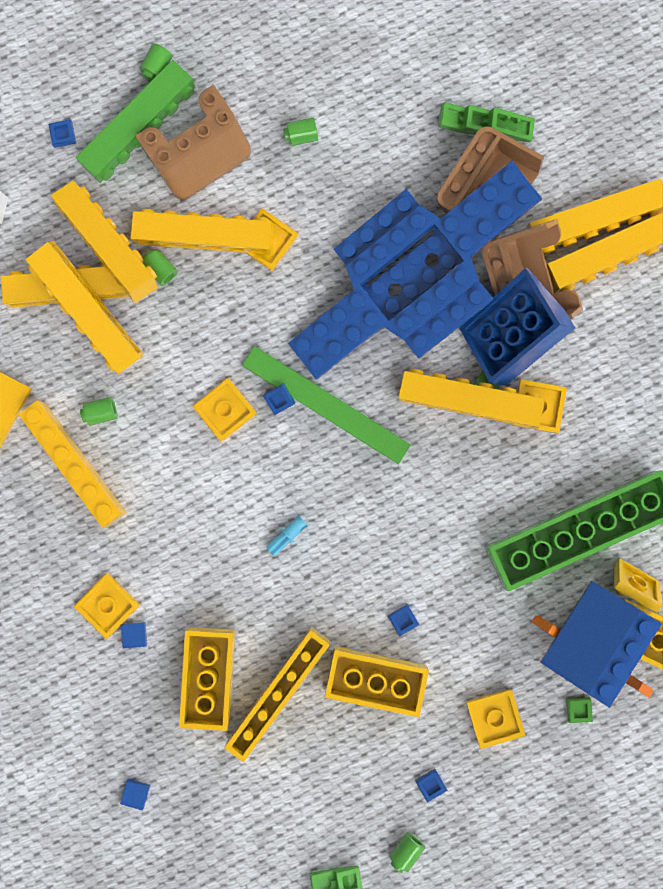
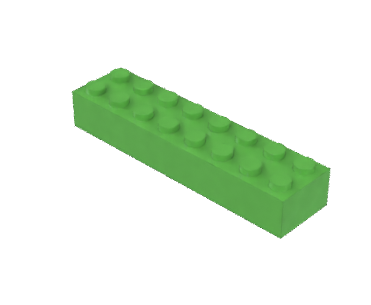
M663 470L649 472L484 546L503 589L508 592L663 523Z

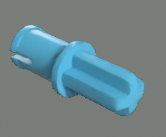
M298 515L284 530L280 529L282 532L266 546L267 550L273 556H276L286 545L294 542L293 539L308 527L307 523Z

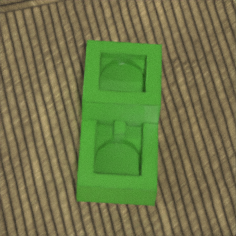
M346 866L309 873L312 889H363L359 866Z

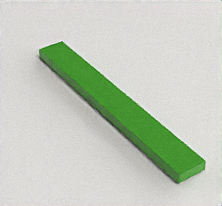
M255 346L242 365L275 387L284 383L292 398L398 465L411 444Z

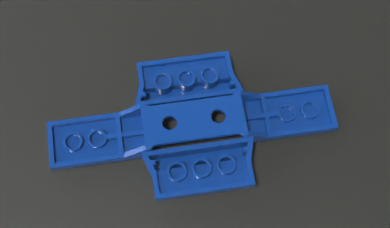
M513 161L504 166L442 218L419 205L406 188L333 249L346 265L354 290L288 344L316 380L383 328L404 340L417 358L420 359L494 301L480 283L471 258L538 204L542 197ZM434 229V233L431 236H429L414 250H412L398 263H396L393 267L386 271L382 276H380L372 284L365 285L377 274H379L383 269H385L388 265L395 261L399 256L406 252L410 247H412L415 243L422 239L426 234H428L431 230ZM429 254H436L439 258V262L435 267H429L425 263V259ZM394 283H398L402 287V292L397 297L389 294V287Z

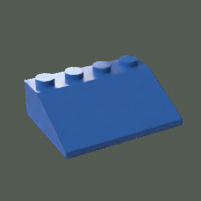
M528 268L521 271L493 297L494 301L459 328L490 384L507 386L576 328L564 308Z
M591 581L540 663L610 708L662 624Z

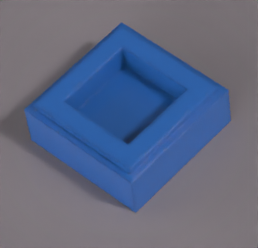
M71 119L48 124L54 148L76 144Z
M284 383L263 395L274 415L295 404Z
M408 604L388 615L399 637L419 626Z
M146 622L121 625L123 649L147 646Z
M435 768L415 780L427 803L448 791Z
M128 779L120 804L143 811L151 785Z

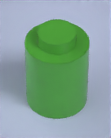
M153 43L139 68L142 72L141 76L151 82L170 63L173 57L172 54L161 45Z
M314 117L287 123V128L283 129L286 143L290 142L291 146L318 141Z
M150 250L143 256V265L145 267L149 265L157 275L155 280L160 286H165L177 275L178 270L160 250Z
M112 397L84 403L83 409H80L82 421L84 423L87 422L89 426L118 419L115 402Z
M406 832L389 856L392 860V867L400 873L403 871L409 872L425 850V845L411 833Z

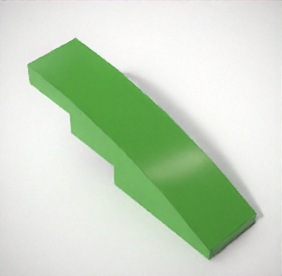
M444 102L440 108L438 127L476 135L478 130L483 127H492L516 141L531 142L535 118L495 107L487 110L468 105L465 108Z

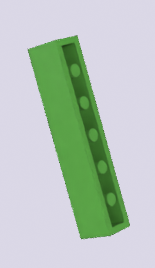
M172 60L75 158L99 183L110 179L114 174V169L119 164L126 163L130 158V153L135 148L141 147L135 136L146 128L153 127L159 129L162 126V121L168 115L172 116L177 111L178 104L183 99L187 100L193 95L195 88L193 78Z

